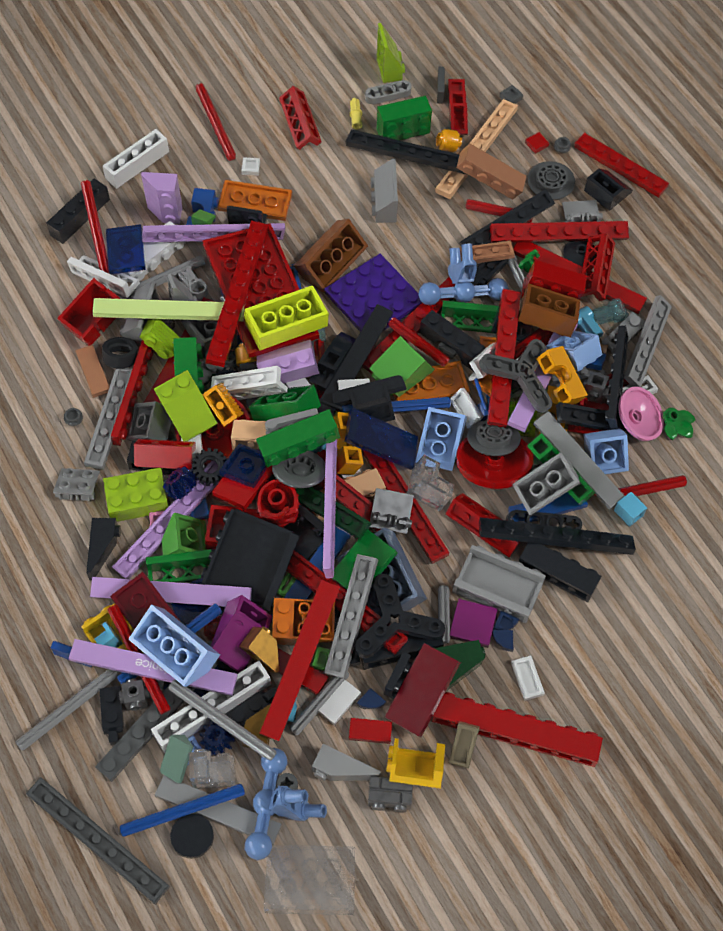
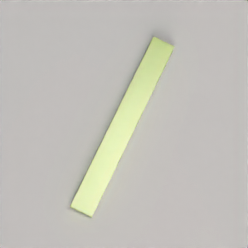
M94 298L93 317L218 321L224 302ZM244 307L239 321H244Z

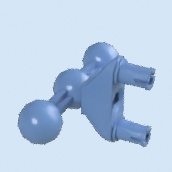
M462 244V261L460 248L449 249L450 265L448 267V274L452 284H455V286L439 288L435 283L428 282L420 287L418 296L420 301L426 305H434L439 299L455 298L458 302L467 303L474 296H489L493 300L500 301L502 290H509V286L501 278L492 279L488 285H473L471 282L474 281L477 263L473 260L472 244Z
M273 748L277 753L271 761L263 756L261 758V766L266 774L263 790H260L253 799V808L258 814L255 832L251 833L245 841L247 855L255 860L265 859L271 852L272 841L267 835L270 816L276 814L279 817L305 821L309 817L325 818L327 814L326 805L309 804L307 802L308 792L305 789L295 790L290 789L288 786H278L276 788L278 774H281L288 764L285 752L278 748Z

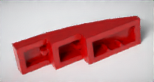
M448 79L450 130L458 131L459 135H468L465 79Z

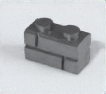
M370 776L368 806H372V809L377 811H383L385 807L394 808L395 812L400 813L406 812L407 809L411 810L412 784L390 782V778Z

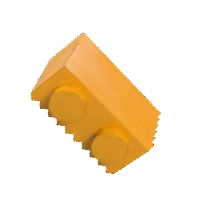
M219 383L202 394L223 426L230 424L243 415V411H241L237 402H234L235 399H232L233 396L230 395L224 383Z

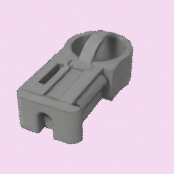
M192 267L187 268L185 272L181 271L178 273L180 282L190 289L192 296H196L197 300L207 296L208 289L206 283L201 278L198 279L195 276ZM201 287L204 290L199 292L198 288Z

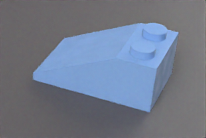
M428 407L415 462L453 471L457 449L462 440L467 416Z

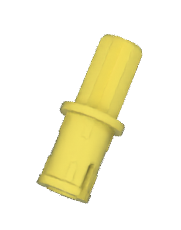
M352 98L350 100L351 111L349 115L352 119V128L358 130L362 128L361 116L363 113L360 109V100Z

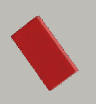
M351 718L349 740L390 744L392 722Z

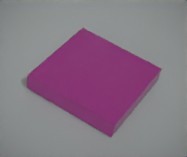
M458 599L450 638L464 642L479 640L481 646L488 648L498 608Z

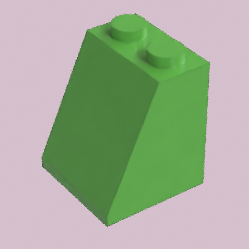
M401 336L369 368L373 372L371 376L376 381L396 375L402 376L407 390L390 394L391 396L396 394L398 397L435 370Z

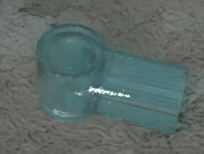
M619 298L610 301L606 306L592 310L594 320L598 325L610 321L618 323L629 316L622 300Z

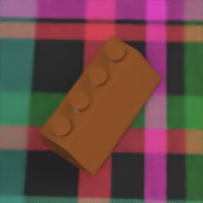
M350 219L337 220L293 266L303 280L320 291L325 292L324 289L334 283L363 253L368 245Z

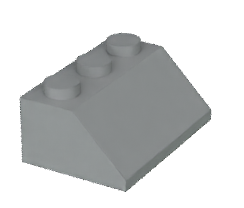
M391 159L375 169L374 177H371V188H374V191H371V202H375V205H372V216H375L376 223L397 222L396 161Z
M150 282L137 288L135 295H132L131 299L159 300L156 282ZM125 318V324L120 329V336L129 338L137 346H140L142 339L139 336L148 319Z
M561 452L512 485L528 514L532 515L580 484V480L570 461Z

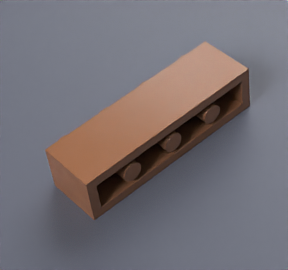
M468 144L461 150L456 168L512 200L523 192L526 175L472 144Z

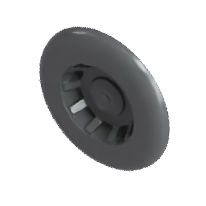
M546 161L535 165L530 170L528 184L536 195L546 189L553 200H558L568 196L573 191L575 177L572 171L565 165Z
M482 420L472 425L467 434L471 447L479 453L488 456L507 455L516 450L521 441L520 433L517 429L508 425L506 428L488 425L487 420Z
M307 451L295 458L282 461L278 465H272V472L277 480L287 486L307 488L317 485L325 478L326 463L318 454Z

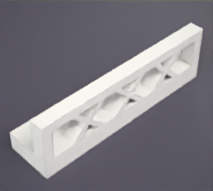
M85 255L79 260L70 257L67 261L73 274L88 281L95 278L107 289L125 298H128L140 284L138 279L110 267V274L100 270L98 261Z
M279 366L212 376L211 388L219 383H224L230 395L237 400L286 393L288 387L280 381L281 368Z

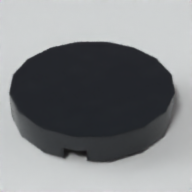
M192 813L183 816L172 826L170 833L171 844L182 857L189 859L199 858L213 844V827L209 820L202 815Z

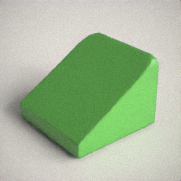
M199 209L191 216L192 224L211 225L216 215Z

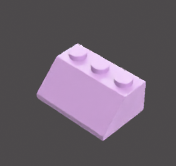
M141 172L147 208L162 223L171 221L173 224H180L182 201L177 174Z
M311 340L257 356L258 369L279 366L281 368L280 381L283 384L319 374Z

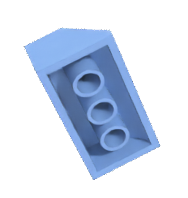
M154 605L149 607L129 637L133 644L184 687L207 674L220 656L217 651L167 610Z

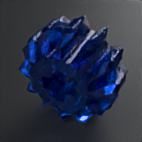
M179 467L172 471L170 475H167L168 478L164 480L163 488L174 500L182 499L184 496H188L189 492L193 491L192 489L196 486L197 479L189 469Z
M210 720V726L203 725L206 731L199 734L204 738L200 741V744L205 746L204 751L207 753L211 752L212 755L217 756L218 753L225 755V748L232 749V746L229 744L236 741L235 738L231 737L232 734L212 720Z

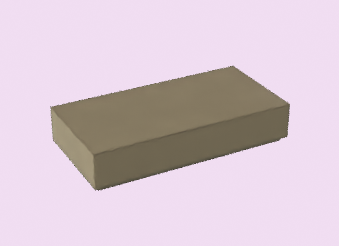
M459 721L448 763L469 769L479 726Z

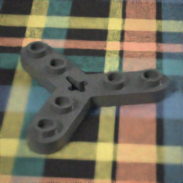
M533 339L526 346L518 360L493 354H485L480 359L479 366L485 373L517 380L536 411L545 413L552 407L551 398L534 373L539 365L536 358L546 351V346L542 341Z

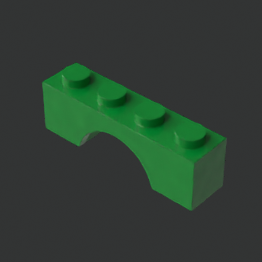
M542 433L527 445L543 464L560 453ZM576 471L580 484L567 492L578 504L582 505L596 492Z

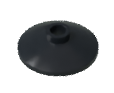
M588 241L568 242L564 247L563 257L583 267ZM597 254L590 259V262L597 257Z

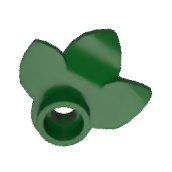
M666 409L663 413L666 435L671 440L675 439L678 434L686 438H692L693 427L691 423L696 420L695 417L686 410Z

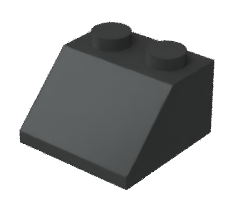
M156 401L135 403L126 440H168L172 421L163 405Z

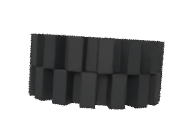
M208 448V451L203 449L201 454H196V458L193 459L192 468L197 481L200 480L201 484L206 483V486H210V484L215 486L228 472V462L226 456L221 451L218 452V449L215 448L212 451L211 448ZM207 461L216 462L218 464L217 471L211 474L206 473L203 470L204 463Z

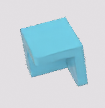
M632 492L619 500L614 508L615 513L629 527L642 518L647 510V507Z
M106 622L102 624L105 631L94 639L97 644L115 648L123 644L115 630Z

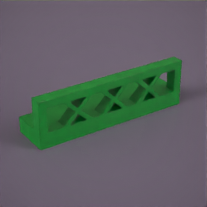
M443 300L441 316L443 318L453 317L456 321L452 324L460 330L493 333L491 332L492 325L483 327L480 322L488 320L492 324L499 306ZM464 319H471L474 323L465 325L462 321Z
M212 549L146 557L148 578L150 581H153V572L162 571L166 575L161 580L154 581L175 583L202 581L201 575H195L191 571L197 566L205 568L206 565L210 564L211 560L208 557ZM181 568L185 571L182 577L176 578L172 575L176 569Z

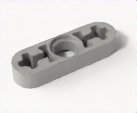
M401 80L370 87L365 91V100L369 104H378L408 97L411 94L412 85L409 81ZM390 90V91H392L393 93H392V94H385L384 91Z

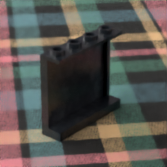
M232 508L231 511L227 510L223 519L225 526L223 530H219L216 536L218 544L216 549L212 548L208 559L211 561L208 567L205 566L201 574V578H203L202 584L252 588L251 602L262 606V609L270 611L301 534L239 509Z

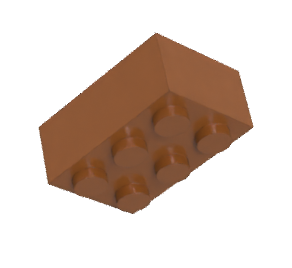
M528 283L521 300L518 321L571 338L579 319L580 300Z

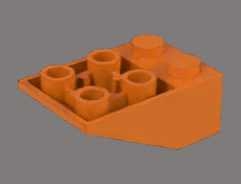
M274 598L272 637L277 640V645L296 644L313 600ZM335 602L319 642H329L334 639Z

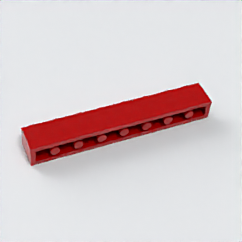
M445 692L433 714V723L457 729L459 721L479 726L478 735L591 767H595L599 760L603 738L594 732L587 731L584 733L577 731L578 729L573 726L562 727L551 720H545L544 722L537 720L533 715L526 714L523 716L516 714L511 709H497L496 706L489 703H484V705L475 703L476 701L471 698H457L449 692Z

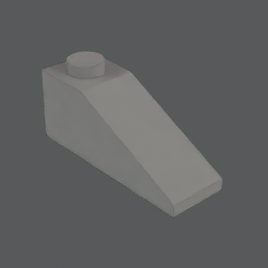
M171 273L167 274L169 300L197 301L196 296H192L189 288Z
M325 744L322 745L312 765L314 776L323 781L326 779L330 781L370 780V776L380 777L381 771Z

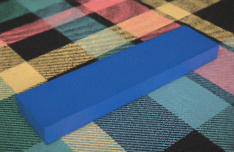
M566 492L537 512L564 514L586 508L588 503L586 501L580 505ZM523 503L508 508L509 512L513 510L527 511ZM516 514L511 517L516 522L525 521V518H517ZM531 516L529 521L534 522L539 519L536 516Z

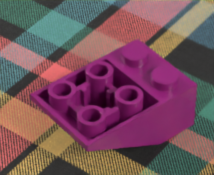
M243 595L228 601L211 647L220 654L218 659L238 673L243 671L251 657L239 647L253 627L262 628L264 626L269 628L273 616Z

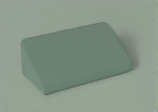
M185 735L170 736L160 768V772L178 784H181L193 749V745Z

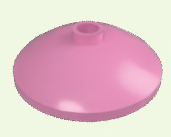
M631 387L622 393L619 399L618 411L625 429L632 436L642 441H651L657 438L664 427L663 411L657 399L648 390L641 387Z

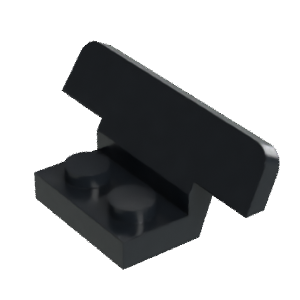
M396 375L335 391L332 394L333 404L341 407L349 404L353 405L358 429L395 420L389 394L404 391L407 388L403 377Z

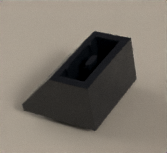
M600 168L587 177L584 189L586 193L609 211L633 191L611 172Z

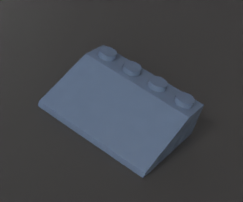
M385 527L376 532L375 535L398 552L381 574H387L392 577L403 611H408L427 600V597L395 533ZM349 550L337 557L338 563L341 562ZM372 584L366 606L382 617Z

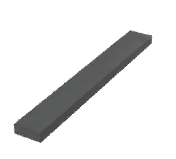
M40 777L26 793L28 797L155 905L170 888L166 882L43 778Z

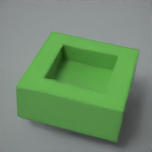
M322 647L317 648L312 664L314 669L325 671L330 650Z

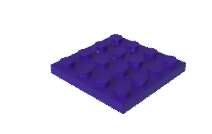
M381 253L324 289V293L359 332L363 329L377 304L393 311L391 319L395 317L401 320L422 303L418 292Z

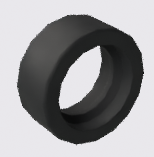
M125 337L108 339L102 345L103 362L107 366L116 369L131 367L134 365L137 357V344ZM117 351L128 352L125 354H113V352Z

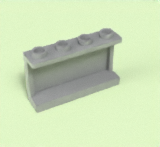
M472 545L459 577L453 585L452 592L478 604L498 608L497 612L504 611L519 618V621L527 623L546 576L537 569H529L520 562H512L501 554H493L482 546Z

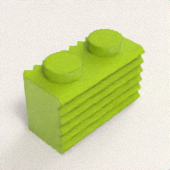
M148 319L139 336L147 346L155 350L157 355L163 359L174 357L173 338H180L161 319Z

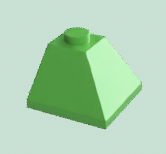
M179 513L172 514L162 538L163 555L207 550L205 544L206 521Z

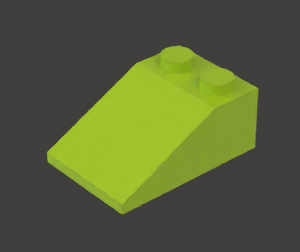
M378 23L377 62L383 83L401 81L403 73H405V65L401 63V51H398L395 42L382 23Z
M188 370L154 388L157 397L183 441H189L218 424Z

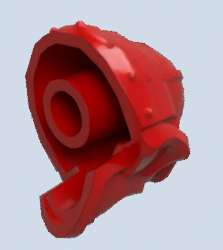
M277 479L271 480L262 486L257 500V511L260 514V518L281 527L296 522L300 503L295 487L287 486Z

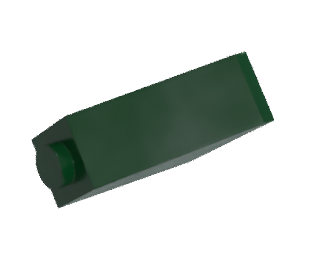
M479 640L434 648L461 662L446 691L476 670L484 661L486 656L485 649L480 645Z

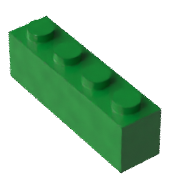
M328 409L259 437L256 441L266 466L270 467L278 465L287 459L295 458L309 450H315L326 443H332L341 437L336 422Z

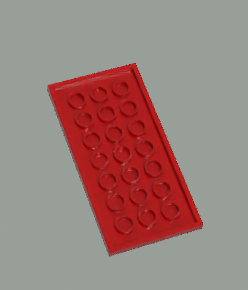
M269 223L268 232L248 291L244 309L300 290L271 223ZM248 229L203 240V247L225 299ZM239 321L237 326L238 333L249 358L307 340L319 339V332L316 330L259 351L245 322Z

